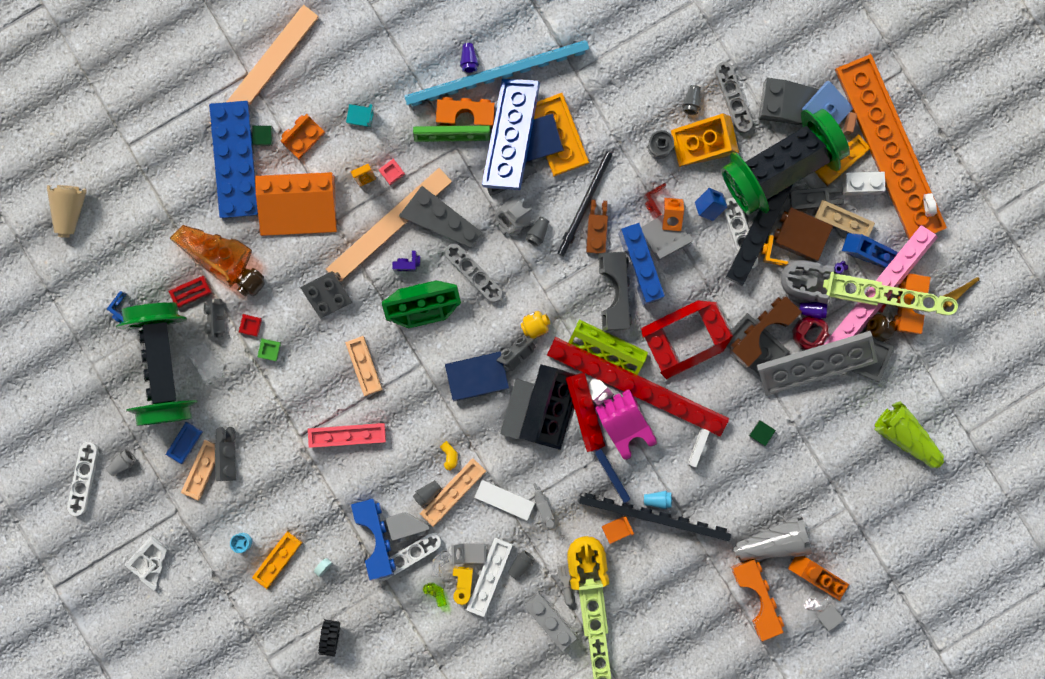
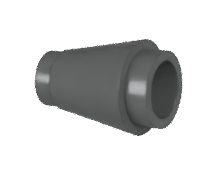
M697 85L690 86L682 105L684 113L697 115L698 111L701 110V87Z
M539 217L527 232L526 241L534 246H540L544 242L549 220Z
M434 480L416 490L413 498L423 508L425 505H429L442 488Z
M525 550L521 553L519 552L508 574L517 580L534 565L535 558Z

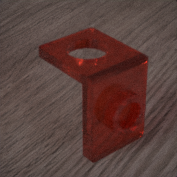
M666 183L644 195L647 201L645 202L647 210L650 213L653 212L656 218L660 217L661 213L651 196L664 189Z

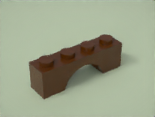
M787 296L777 297L770 304L772 308L768 312L765 310L757 318L759 322L755 326L751 324L744 331L746 335L742 339L737 338L730 345L732 349L729 352L745 368L749 367L762 354L759 346V337L764 328L772 324L787 327L802 313Z

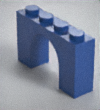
M640 223L622 228L618 235L624 252H628L638 282L637 291L642 305L645 306L661 300L665 295Z

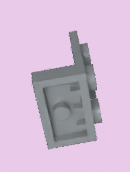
M664 215L641 227L644 237L657 261L694 241L690 234H686L683 226L681 231L663 230ZM670 217L667 223L675 226L678 224V219Z

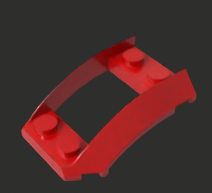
M697 300L641 328L642 337H645L661 370L660 373L665 379H669L724 352L733 338V334L717 302ZM698 311L715 345L679 362L663 328Z

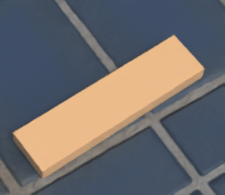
M472 458L426 506L420 515L434 527L482 477L486 470Z

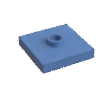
M826 81L802 110H808L813 114L820 109H825L839 125L852 110V106L830 81Z

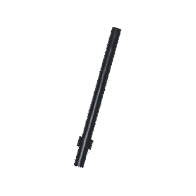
M606 151L568 232H565L562 238L563 242L558 250V255L564 257L569 245L573 243L574 235L613 156L612 153Z

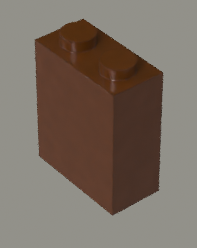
M794 208L784 211L780 218L782 222L780 229L776 228L773 234V239L775 240L773 245L812 262L819 261L833 225Z

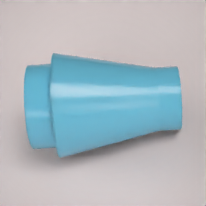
M666 490L644 494V506L666 510L667 508H672V492H667Z

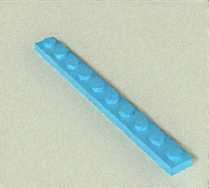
M586 40L410 93L404 95L406 104L417 106L422 104V100L429 98L430 101L441 98L440 95L444 93L453 95L459 92L458 89L464 87L466 90L477 87L476 84L484 82V84L492 83L495 81L494 78L502 76V79L513 76V72L519 70L520 73L528 72L532 66L544 67L549 65V61L556 59V62L566 60L567 56L572 54L580 56L585 54V50L589 49V45Z

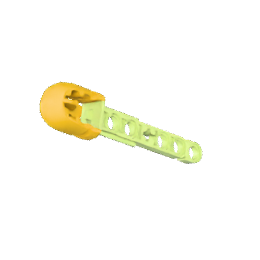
M583 536L575 539L570 544L567 552L569 575L572 577L570 584L571 589L579 590L584 636H588L593 679H600L602 677L611 679L606 641L608 625L603 587L609 585V576L606 574L608 570L606 553L599 540L594 537ZM576 553H578V557H579V558H582V563H581V564H580L578 558L576 557ZM592 556H594L599 565L597 571L600 580L594 581L593 578L585 579L586 582L579 583L580 576L577 572V566L582 568L584 573L593 572V568L596 565V562H592ZM590 601L598 603V608L595 611H590L587 608ZM593 620L600 621L601 626L598 630L590 628V623ZM597 639L603 643L600 645L601 653L605 652V654H597L596 646H592L596 643ZM603 658L606 661L603 668L595 666L597 659Z

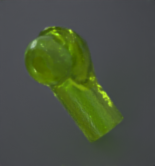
M428 583L423 586V592L426 595L429 594L436 598L438 607L447 605L444 590L441 586L435 583Z

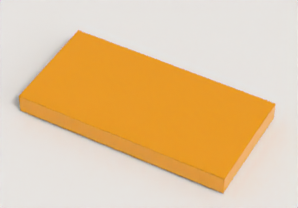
M563 93L538 101L534 119L554 114L564 149L562 152L546 156L553 177L589 164Z

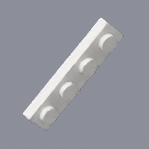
M496 537L494 538L486 558V563H484L467 606V611L482 617L485 616L513 544Z

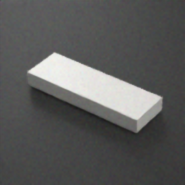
M484 480L481 481L474 497L524 520H528L535 502Z

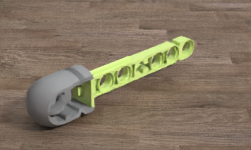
M796 260L784 267L781 274V285L784 291L792 297L814 301L817 299L818 302L827 304L829 297L876 306H878V303L924 312L936 311L935 314L946 316L954 314L958 309L957 301L953 298L937 297L934 294L885 286L879 281L835 274L834 266L832 265L822 266L821 263ZM796 269H803L804 273L815 271L822 275L825 273L830 274V278L824 280L823 288L827 290L826 295L821 294L819 291L815 293L805 291V287H801L800 290L793 288V286L799 287L800 284L806 285L807 289L816 287L818 279L812 273L802 275V271ZM848 283H853L856 286V292L853 294L847 293L845 286ZM867 287H873L876 294L874 297L869 298L865 295L864 290ZM890 290L893 295L898 296V292H902L900 303H896L897 298L887 301L884 293L886 294ZM906 294L914 296L915 301L913 304L907 305L904 302L903 298ZM930 297L934 300L932 308H926L923 305L925 298ZM944 302H952L954 305L953 311L946 312L943 309Z

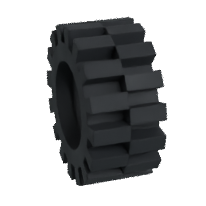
M324 619L318 649L319 655L335 657L340 635L339 621Z

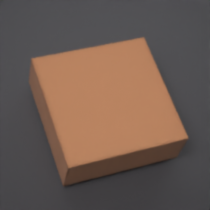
M850 112L846 116L843 129L844 135H850L854 132L857 113Z

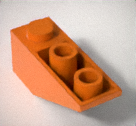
M805 556L795 557L788 568L839 601L850 585Z

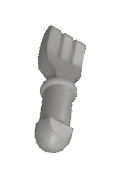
M568 564L559 565L557 568L560 581L564 585L562 586L564 602L567 606H572L573 599L571 585H569L571 577Z

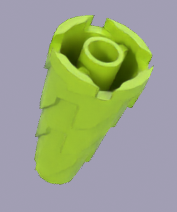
M901 401L891 405L894 408L890 411L887 408L880 415L874 425L876 427L874 430L878 434L893 442L903 451L910 453L916 459L921 460L930 468H939L943 465L944 455L926 430L919 424L915 416Z

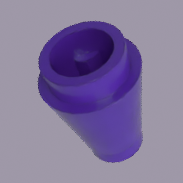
M465 43L462 45L460 67L465 73L476 72L479 63L474 44Z
M820 302L800 303L801 314L819 320L821 318L826 319L828 304Z

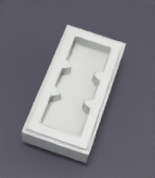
M700 429L688 460V465L697 467L700 456L705 455L708 446L705 443L710 431Z

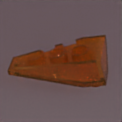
M182 225L170 237L171 241L229 288L236 283V279L246 269L252 254V249L236 239H225L221 235L207 234L203 230Z

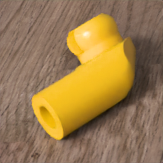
M445 441L440 448L446 454L444 468L450 471L457 466L458 453Z

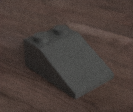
M767 77L763 82L758 119L803 126L801 121L802 108L819 89L788 80Z

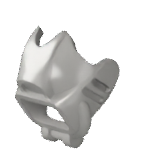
M512 196L496 209V222L494 224L500 228L502 234L517 235L534 222L531 220L532 208H523L522 206L524 198H514ZM502 214L513 225L512 229H509L501 219Z

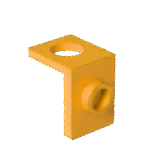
M769 235L761 250V254H764L763 262L787 266L788 261L770 258L774 236Z

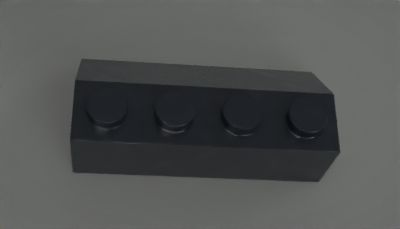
M540 364L519 436L520 439L561 450L574 406L566 378L576 374Z

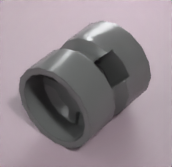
M656 131L648 142L649 154L655 159L666 158L674 147V138L667 131Z

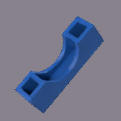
M369 499L351 504L355 524L368 527L373 532L376 540L373 554L365 561L369 580L375 581L393 576V570H396L394 559H390L389 551H392L389 540L385 539L384 533L387 532L385 522L380 519L379 514H382L380 503H376L374 499Z

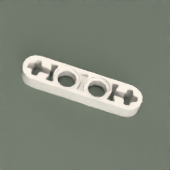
M729 198L726 200L727 206L729 202L733 205L736 204L734 213H739L740 216L730 219L729 216L733 215L732 210L726 208L723 212L736 252L738 253L740 249L738 240L745 238L749 229L743 210L734 198ZM740 220L743 224L742 229L735 230L732 226L733 221ZM757 257V259H756V261H755V263H754L752 269L755 268V267L758 265V257Z
M85 442L79 449L67 505L68 512L73 516H80L87 510L99 454V447L94 442ZM91 445V449H93L94 452L89 454L88 459H92V462L82 461L83 458H87L88 452L85 451V448H89V446ZM83 464H87L90 467V472L87 475L82 474L80 471ZM79 483H84L86 486V491L83 494L78 493L76 490ZM74 497H84V500H79V506H81V510H78L76 512V509L73 508V505L78 503V498L74 499Z
M436 533L427 534L391 556L390 559L401 556L405 560L403 567L396 566L394 575L437 550L441 545L440 536ZM429 537L436 538L438 540L436 546L430 545L426 547L429 551L425 553V549L420 542L423 541L425 545L429 542ZM417 546L421 549L419 557L411 555L410 550L412 547ZM386 577V578L379 579V580H380V581H385V580L389 579L390 577Z

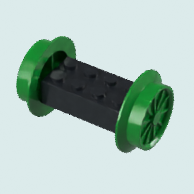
M820 109L812 114L808 110H803L801 112L803 128L747 161H744L735 152L730 154L731 163L721 168V174L732 197L746 214L749 215L756 210H760L765 214L768 213L767 199L825 165L833 171L840 170V160L849 156L850 149L844 133L829 112L825 109Z
M175 302L151 303L123 308V321L116 325V329L142 328V330H139L138 335L140 344H144V349L141 350L142 363L146 362L147 368L143 370L144 382L149 383V388L146 389L147 401H151V405L126 409V412L135 414L136 426L192 419L190 407L196 404L198 400L175 402L176 393L167 325L184 322L187 320V317L178 314V306Z

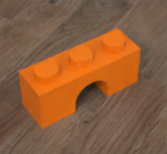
M442 97V100L437 99V126H456L457 117L461 113L467 112L473 115L474 126L490 125V129H493L495 103H491V100L480 99V102H473L470 98H461V101L453 100L451 97Z
M909 273L900 283L899 288L928 293L931 277ZM902 292L900 293V296L897 297L898 300L896 301V303H900V297ZM906 294L903 300L907 305H911L914 296ZM897 307L898 312L893 319L895 331L915 335L922 334L925 315L918 314L913 309Z

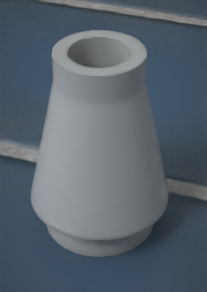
M125 449L118 453L110 465L106 467V470L111 476H115L117 473L133 466L136 459L129 450Z

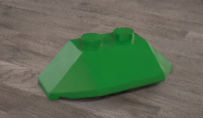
M435 280L400 288L381 303L386 321H392L409 329L446 320L457 306L461 304V299L456 284Z

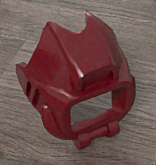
M812 317L799 319L792 329L793 339L803 351L824 345L825 340L830 336L827 333V323L822 319L819 320ZM816 324L822 328V331L815 342L811 343L804 339L811 326Z

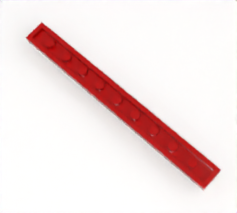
M554 338L547 353V356L581 372H585L624 392L630 390L633 396L720 437L729 422V418L560 338Z

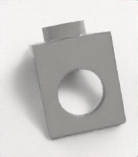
M462 543L451 545L452 565L486 563V544ZM457 549L460 551L459 559L456 557Z

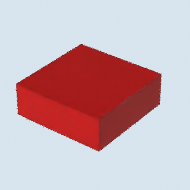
M243 314L238 332L258 337L262 318Z

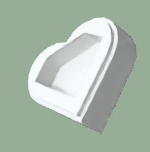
M924 194L925 215L927 217L934 216L937 213V206L933 194Z

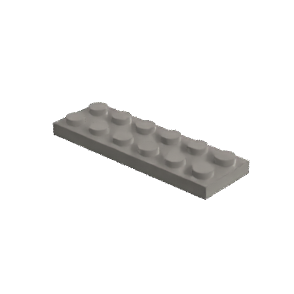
M868 331L758 364L757 368L765 395L768 396L878 363L872 334Z

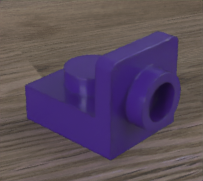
M412 250V262H409L407 258H398L397 261H392L393 271L417 272V267H420V255H417L415 250Z

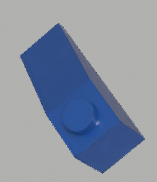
M852 233L847 234L842 248V252L885 269L899 253L863 234Z

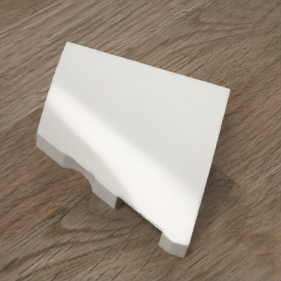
M151 535L128 560L125 566L154 591L157 587L158 577L167 550Z

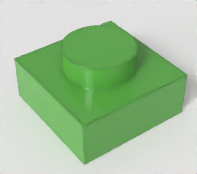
M261 338L257 357L277 361L281 342Z

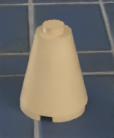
M47 185L54 233H58V237L68 238L70 234H74L87 193L86 188L79 191V187L57 185V188L52 189V185Z

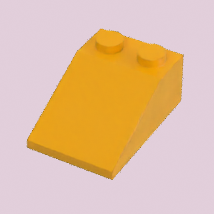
M724 113L671 130L679 167L730 156L732 152L739 153L731 116Z

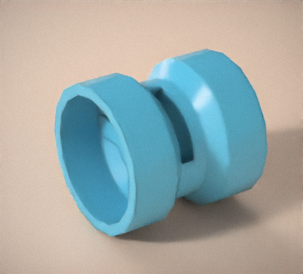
M247 533L236 534L230 540V547L236 553H243L252 546V538Z

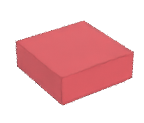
M394 158L379 169V172L390 186L405 175Z

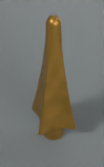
M976 277L943 296L957 301L980 278ZM946 301L943 304V308L951 307L953 303Z

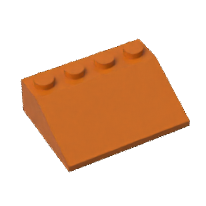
M332 172L255 176L261 236L337 232L335 176Z

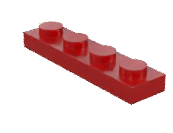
M585 372L567 377L566 381L586 451L591 452L604 447L605 443Z

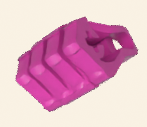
M630 390L623 392V397L620 393L613 396L614 401L610 398L604 401L605 406L600 404L596 407L602 425L624 460L631 458V450L628 444L633 438H643L650 447L657 445L656 437L641 414L639 405Z

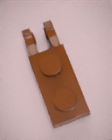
M591 200L586 253L601 254L606 251L607 201L603 200L602 215H595L596 200Z

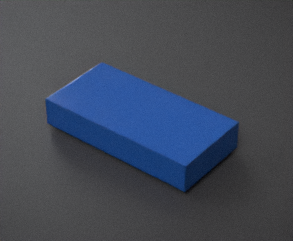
M185 422L165 455L183 464L203 431L189 422Z

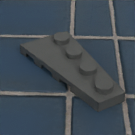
M423 186L420 187L399 215L401 218L470 248L483 233Z

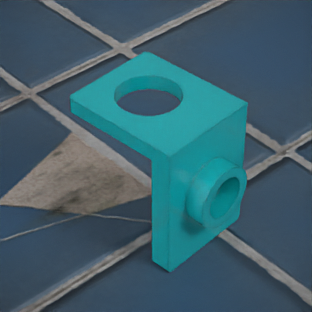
M349 104L346 123L372 127L375 110L373 105L370 104L369 107Z

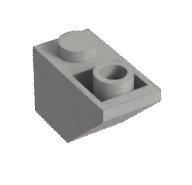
M407 512L385 518L392 541L397 539L398 543L408 540L409 535L415 534L416 537L427 534L426 530L430 529L428 523Z

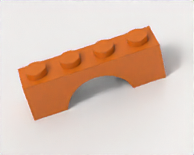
M751 559L731 566L737 585L752 588L759 596L760 610L752 620L759 639L765 641L784 633L782 627H784L781 616L776 615L774 610L777 609L773 597H769L767 592L770 590L766 579L762 580L760 575L763 572L760 563Z

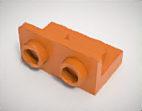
M305 114V116L301 115L295 121L296 125L291 130L287 129L282 134V139L280 140L298 159L325 134V131L308 114Z

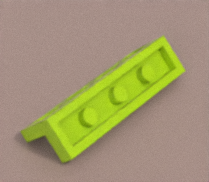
M580 319L568 342L636 375L640 372L648 354L647 351ZM574 338L583 340L584 345L574 343ZM597 347L602 353L597 354L591 348ZM614 355L619 361L614 362L610 360L609 356ZM631 363L637 366L635 371L630 370L626 364Z

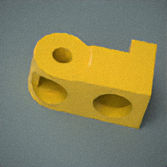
M454 566L453 576H458L457 588L453 594V599L457 604H466L470 599L473 568Z

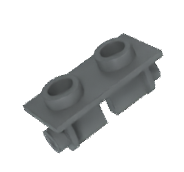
M212 298L204 303V314L207 315L205 333L208 334V338L214 337V334L217 338L223 337L225 322L224 320H217V316H224V303L222 299H214V303H212Z
M526 336L518 338L515 344L505 350L496 361L505 364L503 368L507 372L513 371L521 363L518 358L519 356L525 360L534 352V348H536L533 343L534 339Z

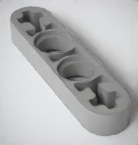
M721 62L715 69V76L736 131L747 133L753 125L749 110L733 67L728 62ZM721 67H724V69L729 70L726 73V76L728 79L730 77H732V79L727 80L724 83L722 82L725 80V76L723 73H719ZM727 84L735 86L736 90L733 94L726 92L725 86ZM740 102L742 110L734 111L732 103ZM743 112L745 115L742 116L744 122H748L746 129L743 126H739L741 123L740 116L738 118L735 117Z
M450 244L447 246L445 254L448 260L490 302L499 301L502 298V290L459 245ZM451 248L453 250L457 248V253L460 257L463 254L466 256L460 260L458 265L455 263L458 259L455 256H449ZM465 261H470L473 264L472 269L468 272L462 269V264ZM481 274L486 277L485 284H476L475 278L477 275ZM489 282L492 283L489 286L492 290H498L497 298H490V292L487 289L485 292L482 290Z

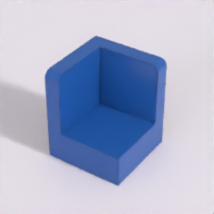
M708 188L695 201L699 216L714 221L728 207L723 193Z

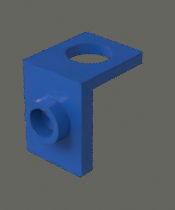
M123 291L117 294L107 308L113 314L112 318L119 323L123 321L122 313L116 310V308L127 295Z

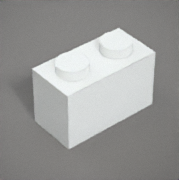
M885 172L845 173L842 176V195L883 193L885 191Z

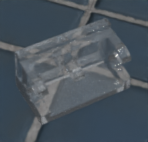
M205 341L186 352L206 387L225 375Z

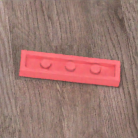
M385 423L308 428L309 448L386 442Z

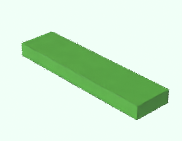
M490 125L414 126L413 137L415 142L489 141Z

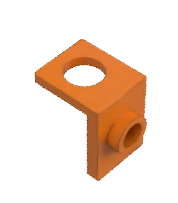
M664 198L662 229L681 231L684 215L683 199ZM670 217H676L678 224L671 226L667 223V220Z
M625 515L602 526L609 544L630 534L634 535Z

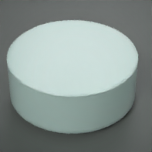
M328 558L323 559L314 569V573L318 577L322 576L330 568L332 562Z

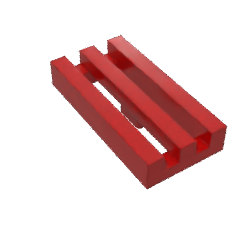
M204 275L168 291L172 301L177 303L178 308L212 293ZM202 281V285L175 297V293ZM205 288L206 291L178 303L177 300Z

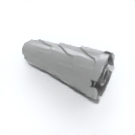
M802 516L784 521L785 523L738 542L737 546L734 547L736 558H741V560H761L772 557H799L812 554Z

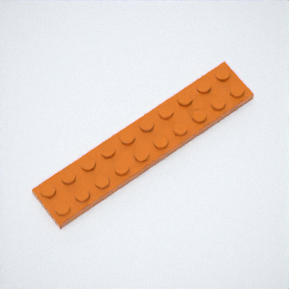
M869 54L836 68L835 72L848 102L852 106V111L857 113L856 120L866 143L870 147V152L878 171L885 172V187L908 239L913 236L921 225L933 233L946 229L947 226L938 206L937 213L934 216L927 217L925 215L923 196L932 192L872 55Z

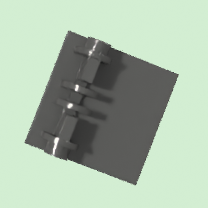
M331 271L300 287L320 319L353 303L339 282L341 276L338 272Z

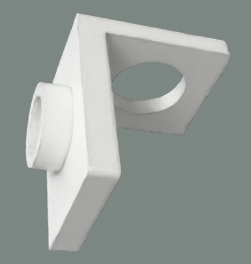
M596 378L588 384L592 400L598 406L604 404L605 400L610 399L614 395L606 385Z

